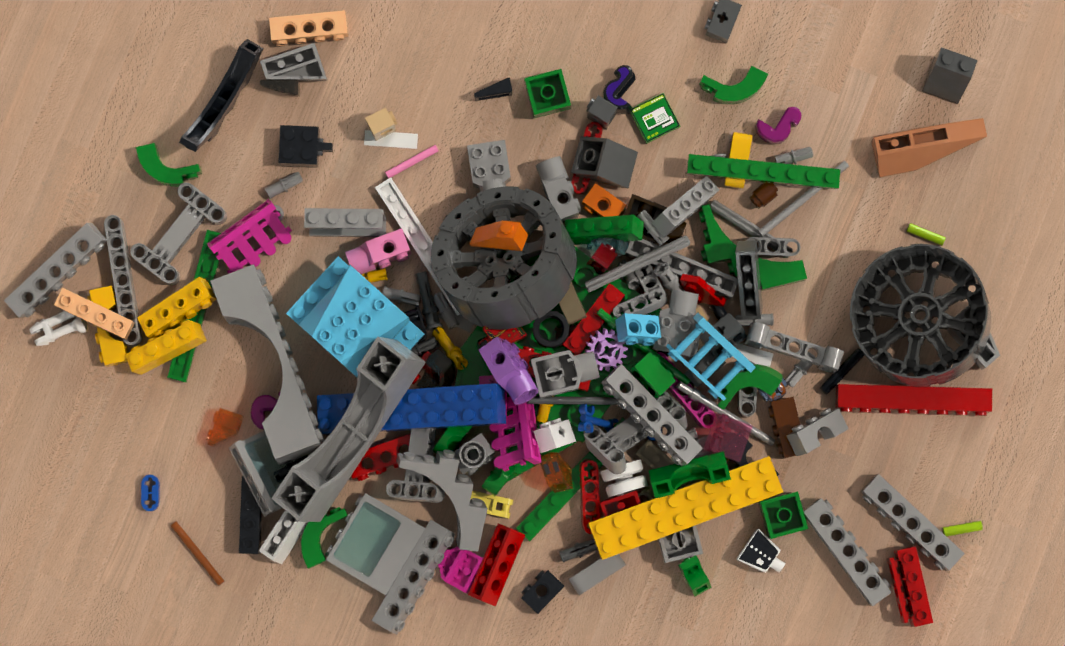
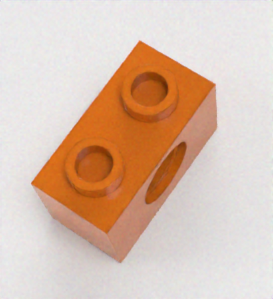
M596 183L582 201L585 211L591 215L595 213L599 217L620 216L627 206ZM599 202H606L608 209L605 211L598 208Z

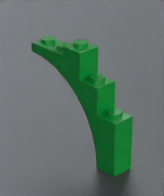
M704 205L698 213L701 223L704 222L706 230H703L705 241H709V244L703 245V250H700L703 262L706 261L707 265L730 260V263H727L729 274H733L735 278H738L735 254L736 245L719 227L710 205ZM758 258L761 291L802 282L807 279L803 260L776 262Z

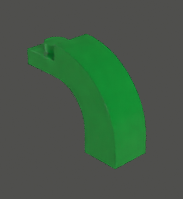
M751 66L744 80L736 85H723L703 75L699 85L707 93H716L713 98L715 102L738 104L755 96L762 88L768 74Z
M155 143L136 147L138 159L142 167L153 179L164 185L179 187L182 183H185L184 178L192 180L202 174L199 164L177 169L165 166L160 160Z
M753 364L756 368L751 373L746 368L741 370L723 388L721 393L726 399L723 401L718 397L717 406L724 410L736 392L745 387H756L772 396L782 382V374L768 366Z
M340 507L330 511L331 515L327 516L325 514L321 522H308L301 540V551L308 569L327 561L320 544L321 535L329 525L348 516L345 508L342 510Z

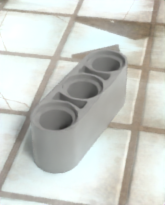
M750 237L746 240H757L759 243L758 255L795 256L801 248L800 243L793 238ZM768 242H777L778 249L775 252H770L767 249ZM789 242L797 244V250L793 253L788 252L786 249V245Z
M752 387V393L748 395L742 389L738 391L737 409L740 416L747 418L756 412V387ZM745 403L750 404L752 407V411L749 414L742 411V405Z
M619 554L604 560L600 558L571 577L569 581L578 595H581L626 564Z

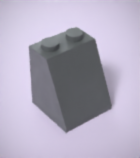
M941 47L933 58L922 92L958 104L972 78L978 60Z
M581 136L571 173L613 187L628 189L638 152L607 138Z

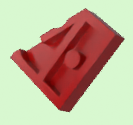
M682 274L680 281L684 290L699 294L697 304L704 303L724 307L726 299L714 295L716 290L708 285L700 276Z

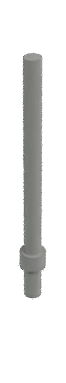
M843 161L835 169H841V174L849 165L846 161ZM811 187L758 230V234L761 237L766 235L822 188Z
M681 381L678 383L677 389L686 393L688 398L693 401H699L770 446L774 444L775 439L730 411L723 410L717 406V403L702 395L698 389L691 388Z

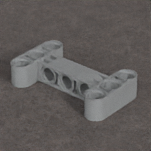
M182 183L178 188V195L188 205L154 249L150 250L144 244L137 243L132 246L130 251L131 256L168 285H175L180 280V273L170 263L203 220L207 218L216 225H221L227 220L225 210L190 183ZM186 188H191L192 194L184 197L183 191ZM200 200H207L205 208H198ZM216 211L222 212V217L219 220L213 219V214ZM143 248L145 250L144 256L136 257V251ZM153 260L160 261V266L157 269L151 268ZM170 271H174L175 278L171 281H168L166 279V274Z
M753 322L750 325L744 344L757 349L763 347L817 365L818 369L830 373L838 371L844 351L831 346L825 348L770 330L769 326L759 322ZM771 337H778L780 345L777 347L773 346L770 342ZM792 342L796 343L799 347L796 353L789 350V344ZM808 349L816 350L817 357L815 359L809 358L807 354Z
M666 391L656 398L671 416L686 429L688 424L685 409ZM648 412L647 418L653 422L654 416ZM631 417L606 434L594 425L593 433H585L584 431V439L588 450L613 474H621L626 470L624 452L648 436L644 431V427L640 423H636Z
M436 428L411 430L408 452L416 456H433ZM406 469L404 481L392 480L386 486L387 494L400 500L439 503L445 497V491L440 486L429 483L430 478ZM400 486V491L396 494V488ZM417 487V488H418V492H417V494L414 496V495H413V491H414V489ZM435 489L436 493L434 497H431V492Z

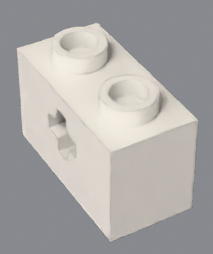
M561 418L549 421L540 424L541 429L533 431L540 453L576 442L569 419L561 421Z

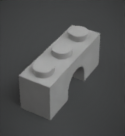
M827 408L820 412L821 416H813L807 419V424L804 426L800 424L792 428L793 432L786 436L796 456L807 454L821 446L817 437L818 431L826 440L834 438L849 429L839 408L834 410Z

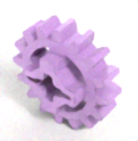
M603 328V333L597 330V336H589L592 341L586 342L589 349H585V352H594L599 370H602L604 367L606 371H609L610 366L615 369L617 363L623 364L620 359L627 357L623 351L628 350V348L623 346L625 342H618L617 334L615 335L614 330L611 329L608 333L607 329ZM605 338H613L615 341L608 342ZM606 346L609 347V348L607 349L608 353H604V351H605V348H604V347H606ZM605 358L607 362H601L597 359Z

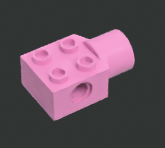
M402 228L366 241L359 247L345 252L349 265L361 275L375 270L376 267H380V269L386 268L391 265L390 262L398 260V262L409 259V255H412ZM387 247H394L392 253H385Z

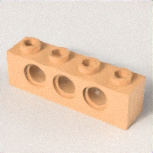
M345 10L269 18L271 41L276 46H286L290 42L305 44L307 43L306 41L310 40L319 43L325 42V39L329 38L339 41L344 40V37H348ZM330 23L333 25V28L330 31H324L323 26ZM308 25L314 27L311 33L304 32V29ZM293 27L295 32L292 35L285 34L287 28Z
M62 288L54 306L127 340L135 324L132 320Z

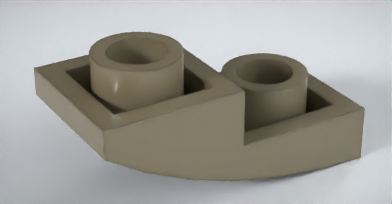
M572 281L569 285V290L559 302L569 325L587 317Z

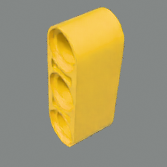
M733 132L729 158L749 160L752 135ZM725 178L724 186L743 189L745 180Z

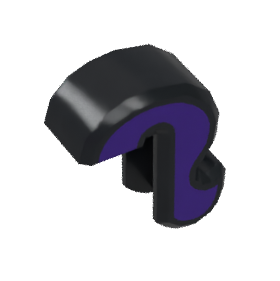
M622 65L614 71L617 79L611 80L605 85L603 95L605 100L618 107L617 113L629 114L633 111V108L621 97L634 83L636 76L630 66Z

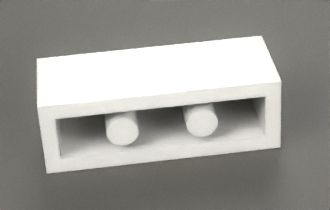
M285 510L259 551L272 561L283 564L308 522H299Z

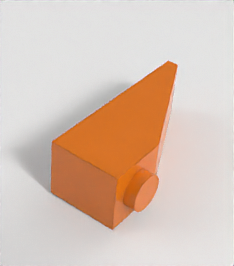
M502 220L477 227L470 246L522 251L528 234L520 222Z

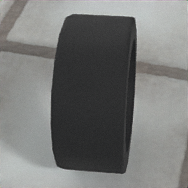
M550 311L543 317L535 319L532 329L534 339L545 348L560 346L566 341L569 334L567 319L557 311ZM548 318L558 320L562 326L560 337L553 341L544 339L539 332L540 324Z

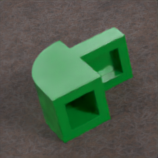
M697 556L688 557L678 565L694 597L712 588Z

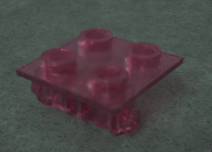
M716 413L704 450L712 453L724 451L726 458L740 462L753 426L729 418L730 416Z

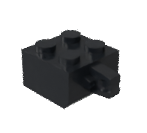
M280 125L278 163L281 167L317 168L319 156H323V152H333V143L323 142L324 139L320 138L319 127Z

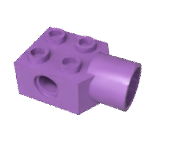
M496 337L479 349L496 382L508 392L515 405L526 403L537 395L539 390L527 370L529 366L519 356L520 350L515 343H510L506 339Z

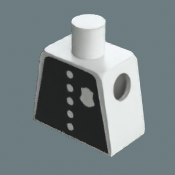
M759 529L755 530L736 558V560L764 573L767 572L769 567L779 573L785 565L783 561L777 558L781 550Z

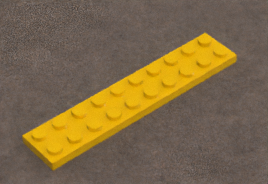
M770 456L730 470L731 480L715 484L703 480L676 490L675 494L655 498L588 523L601 559L610 558L783 493Z

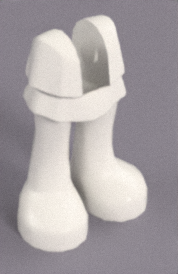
M62 311L55 316L36 322L29 330L31 334L44 331L45 335L34 341L37 346L49 345V342H55L59 337L71 332H87L86 321L77 317L72 322L53 330V326L77 317Z

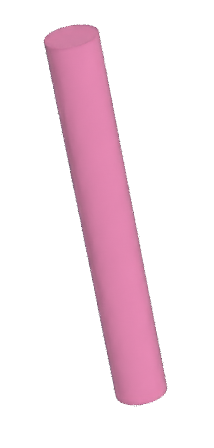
M434 145L385 173L388 178L393 177L437 153L438 149Z

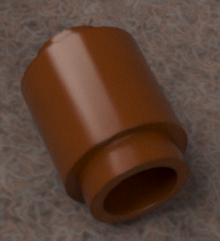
M764 182L752 192L749 198L758 209L765 207L778 196V188L774 183Z

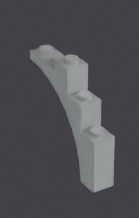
M451 450L437 451L436 458L431 455L416 456L411 452L398 453L396 461L399 468L412 470L427 476L437 483L451 499L457 516L456 543L459 549L478 552L488 508L483 500L478 498L471 499L474 485L471 478L464 474L456 476L459 465L457 454Z

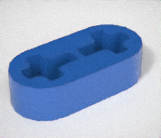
M146 475L141 482V505L146 511H155L160 504V481L155 475ZM150 478L156 482V485L152 486V492H149V486L146 485ZM149 494H152V500L156 502L152 505V508L145 504L149 500Z

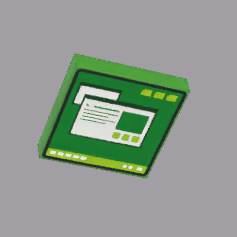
M664 93L633 107V111L630 112L646 144L680 128V124Z

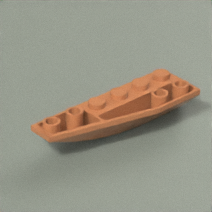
M980 118L874 137L871 143L879 178L916 171L986 138L987 133L984 119Z

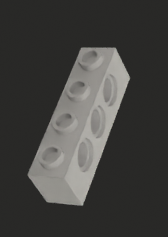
M706 176L665 209L651 224L665 238L705 205L720 189Z

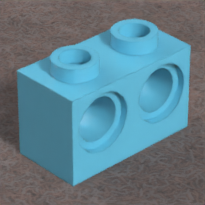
M624 313L615 320L618 342H625L627 345L640 343L643 346H651L661 338L659 317L656 315Z

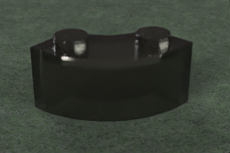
M437 349L425 361V372L417 384L419 389L452 386L455 376V365L450 358Z

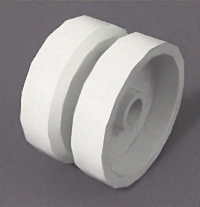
M641 460L627 461V468L621 474H613L608 469L600 472L604 482L616 481V483L605 488L608 498L648 486L646 476L641 475L633 478V474L643 470Z

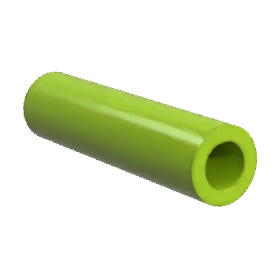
M912 223L907 228V232L943 246L946 239L944 236Z
M981 521L943 527L942 529L943 534L947 537L981 531L983 526Z

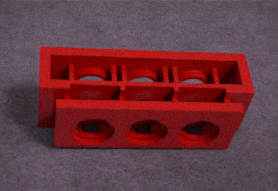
M916 547L895 550L896 559L894 560V557L887 558L901 623H908V619H910L911 627L933 623ZM897 561L899 563L902 578L900 577V573H898L897 571ZM902 580H903V585H904L906 597H905V595H904V592H902V588H901V586H902V582H901V581H902ZM906 599H907V602H908L909 611H910V615H911V616H909V612L906 610V605H907V604H906Z

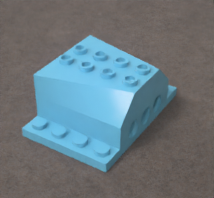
M339 256L286 313L357 378L356 368L377 336L396 339L411 350L425 335L410 321L406 314Z

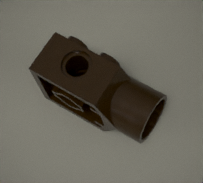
M632 194L624 215H635L637 217L645 210L655 220L668 207ZM683 222L668 234L667 237L669 239L664 243L668 244L681 238L687 223ZM643 227L642 239L656 244L657 241L650 233L647 234V229Z

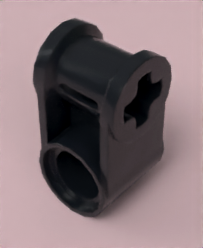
M419 305L412 310L402 311L425 334L417 343L420 344L426 341L427 331Z

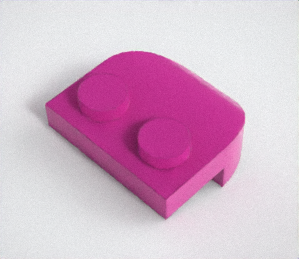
M458 546L451 550H446L442 562L438 564L440 577L446 583L468 594L483 558L469 550H461Z

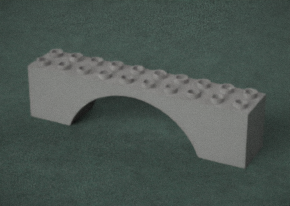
M253 264L211 280L210 282L222 315L229 324L245 326L259 332L275 346L279 354L283 375L282 388L273 411L262 422L275 460L279 465H283L313 453L325 440L319 428L316 429V425L319 424L312 410H309L312 407L310 399L306 392L303 393L302 391L305 389V385L300 375L296 374L299 369L296 361H294L293 357H290V354H293L287 340L283 339L286 334L280 321L277 322V319L280 318L276 308L270 303L273 301L271 293L268 291L267 286L264 287L267 284L264 274L261 272V269H256Z
M377 336L356 368L358 374L356 390L342 419L313 453L300 463L292 466L271 499L299 522H321L426 362L398 340Z

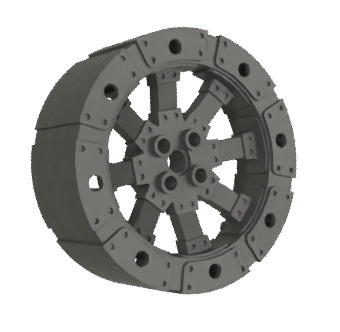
M514 186L497 187L477 193V196L472 199H466L444 219L439 227L440 231L438 235H435L432 244L431 264L433 272L456 310L469 322L480 327H488L489 329L504 330L517 328L543 317L565 296L576 272L577 256L575 246L558 213L545 197L530 189L522 190ZM524 216L525 220L521 225L528 234L527 240L540 225L543 229L544 236L539 238L538 241L529 244L526 240L522 251L482 247L479 250H475V252L460 251L465 243L472 239L477 227L502 220L509 221L510 217ZM540 255L533 266L527 265V260ZM477 266L478 270L469 277L465 276L461 279L456 268ZM517 276H520L519 279H517V280H515L514 282L508 284V281H509V280H512V279L516 278ZM495 279L494 286L491 288H478L487 280Z
M910 244L911 246H901L884 253L865 269V273L857 281L852 294L850 320L858 345L869 362L880 373L883 372L889 379L904 385L930 387L933 384L941 385L952 381L974 365L976 358L984 351L990 335L991 311L979 276L962 257L959 258L954 252L939 246ZM935 261L938 262L939 265L936 268H933L932 263ZM890 270L895 271V275L893 277H890L888 275V272ZM911 273H923L924 279L918 293L910 290L905 283L904 277L911 275ZM939 276L951 279L956 285L952 288L953 290L934 298V287ZM892 286L901 296L902 303L891 305L884 304L879 300L882 293ZM969 286H975L976 290L974 292L969 291ZM966 299L969 307H971L970 318L961 319L944 313L949 309V306ZM922 302H928L927 307L921 304ZM869 306L870 310L866 311V313L863 312V308ZM907 312H910V318L905 317ZM918 312L926 313L923 320L916 319ZM886 316L898 320L893 328L877 336L874 330L875 317ZM934 317L938 318L936 324L932 323ZM921 328L922 332H915V330ZM949 328L961 331L962 334L966 335L963 345L953 351L943 340L940 329L947 330ZM978 328L983 329L981 335L976 333ZM908 336L909 345L904 361L892 358V355L887 352L891 347L890 345L899 338ZM925 339L930 344L932 343L939 353L940 361L933 363V365H920V349ZM876 348L878 353L872 355L871 349ZM913 373L914 376H907V374Z

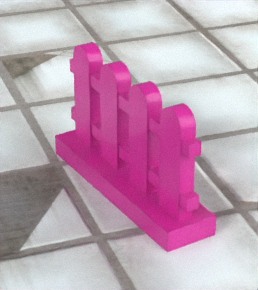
M269 199L207 243L214 254L218 252L215 255L218 260L222 258L229 267L227 270L228 274L243 269V266L248 262L250 265L258 266L261 262L258 255L263 251L267 255L275 254L276 247L274 243L278 240L283 244L291 242L292 238L289 232L292 230L289 226L285 228L278 218L280 213L278 211L273 212L276 207ZM267 225H269L273 232L276 234L271 239H269V237L263 230V228ZM252 236L260 245L256 250L247 241ZM236 247L245 257L241 261H238L231 252Z
M507 397V411L513 409V414L506 417V424L489 425L490 430L498 433L499 437L492 441V448L501 453V456L495 458L494 466L503 469V471H508L510 466L518 463L522 466L526 465V461L534 465L542 463L540 450L533 432L537 430L534 404H527L526 402L515 405L511 397ZM515 427L516 432L505 435V430ZM517 445L518 450L507 453V448Z

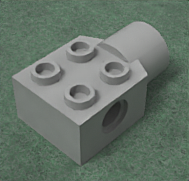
M505 140L467 145L473 186L479 188L480 192L492 188L505 187L511 181Z
M561 156L537 164L536 168L546 198L555 208L562 223H565L567 219L578 218L581 207L578 199L573 198L574 188L571 180L567 181L569 177ZM564 197L568 200V202L562 204L558 201V199Z
M672 289L669 308L660 311L661 338L654 342L653 349L670 352L666 347L667 344L676 349L695 329L697 322L693 317L697 314L696 308L699 294ZM700 335L681 355L694 356L697 353Z
M570 350L531 359L540 399L578 390L580 382L600 378L593 351L574 356Z
M482 433L464 443L462 447L455 451L459 458L458 468L462 474L471 476L483 464L486 465L494 459L495 451Z
M696 525L658 539L664 563L703 554Z

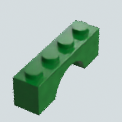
M635 215L565 220V228L574 245L591 244V240L596 238H613L626 242L641 241L643 237L644 222Z
M724 451L692 459L684 466L671 464L648 470L655 498L675 494L679 486L692 480H706L711 484L731 480Z

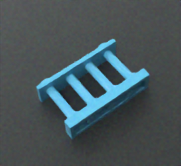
M697 313L693 317L697 322L695 329L676 349L667 344L666 347L670 351L668 355L676 362L680 360L710 388L708 392L715 399L720 397L724 401L726 397L721 393L723 388L741 370L746 368L751 373L756 367L705 318ZM707 331L710 334L709 340L689 361H686L681 354L701 333ZM721 344L724 347L721 350L722 353L700 374L694 366L714 345ZM733 356L737 360L735 362L736 365L714 387L707 379L728 357L731 358Z

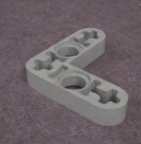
M650 264L635 271L644 294L615 306L613 315L616 318L622 316L621 312L645 315L662 308L667 303L665 291ZM642 270H645L647 272L646 277H644ZM649 282L656 283L651 288L646 287V284ZM639 303L645 304V306L641 309L635 308V306Z

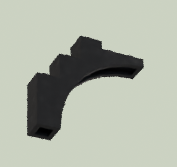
M246 39L239 46L219 87L196 121L183 134L179 143L187 149L196 152L205 142H210L218 134L225 116L234 108L240 91L248 85L264 48L249 39Z

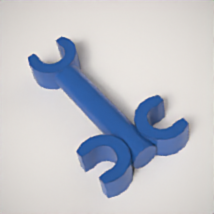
M580 404L579 406L580 420L582 421L578 424L579 432L593 433V425L604 427L609 432L614 428L613 423L619 422L616 418L604 420L593 417L592 415L595 412L594 406H587V404Z

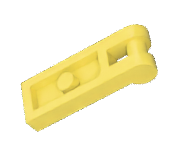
M472 491L471 499L478 498L483 500L488 508L487 514L510 519V505H513L514 500ZM497 502L503 503L501 511L496 510Z

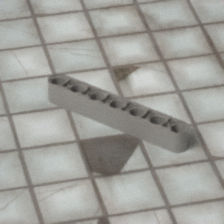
M110 215L105 219L104 227L118 314L123 317L129 313L133 314V322L135 324L130 333L135 332L137 335L134 342H129L128 338L127 340L123 339V341L130 346H138L142 341V332L137 319L139 313L123 221L118 216ZM113 220H118L119 222L116 229H110V223ZM115 239H121L122 241L121 246L118 248L113 247ZM123 257L125 260L124 265L117 267L116 260ZM122 276H127L128 282L123 286L119 285V279ZM124 295H130L131 297L128 304L122 303Z

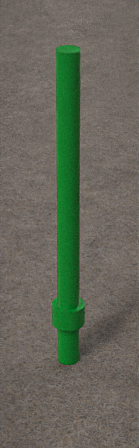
M600 308L596 314L606 321L607 326L612 330L616 329L615 320L617 318L610 316ZM640 343L634 344L644 353L648 354L651 352L656 355L661 365L668 369L674 377L686 385L689 384L691 379L651 347L643 346Z

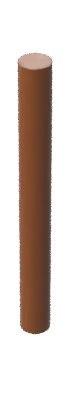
M174 522L171 525L172 529L217 585L220 586L224 582L223 578L178 522Z

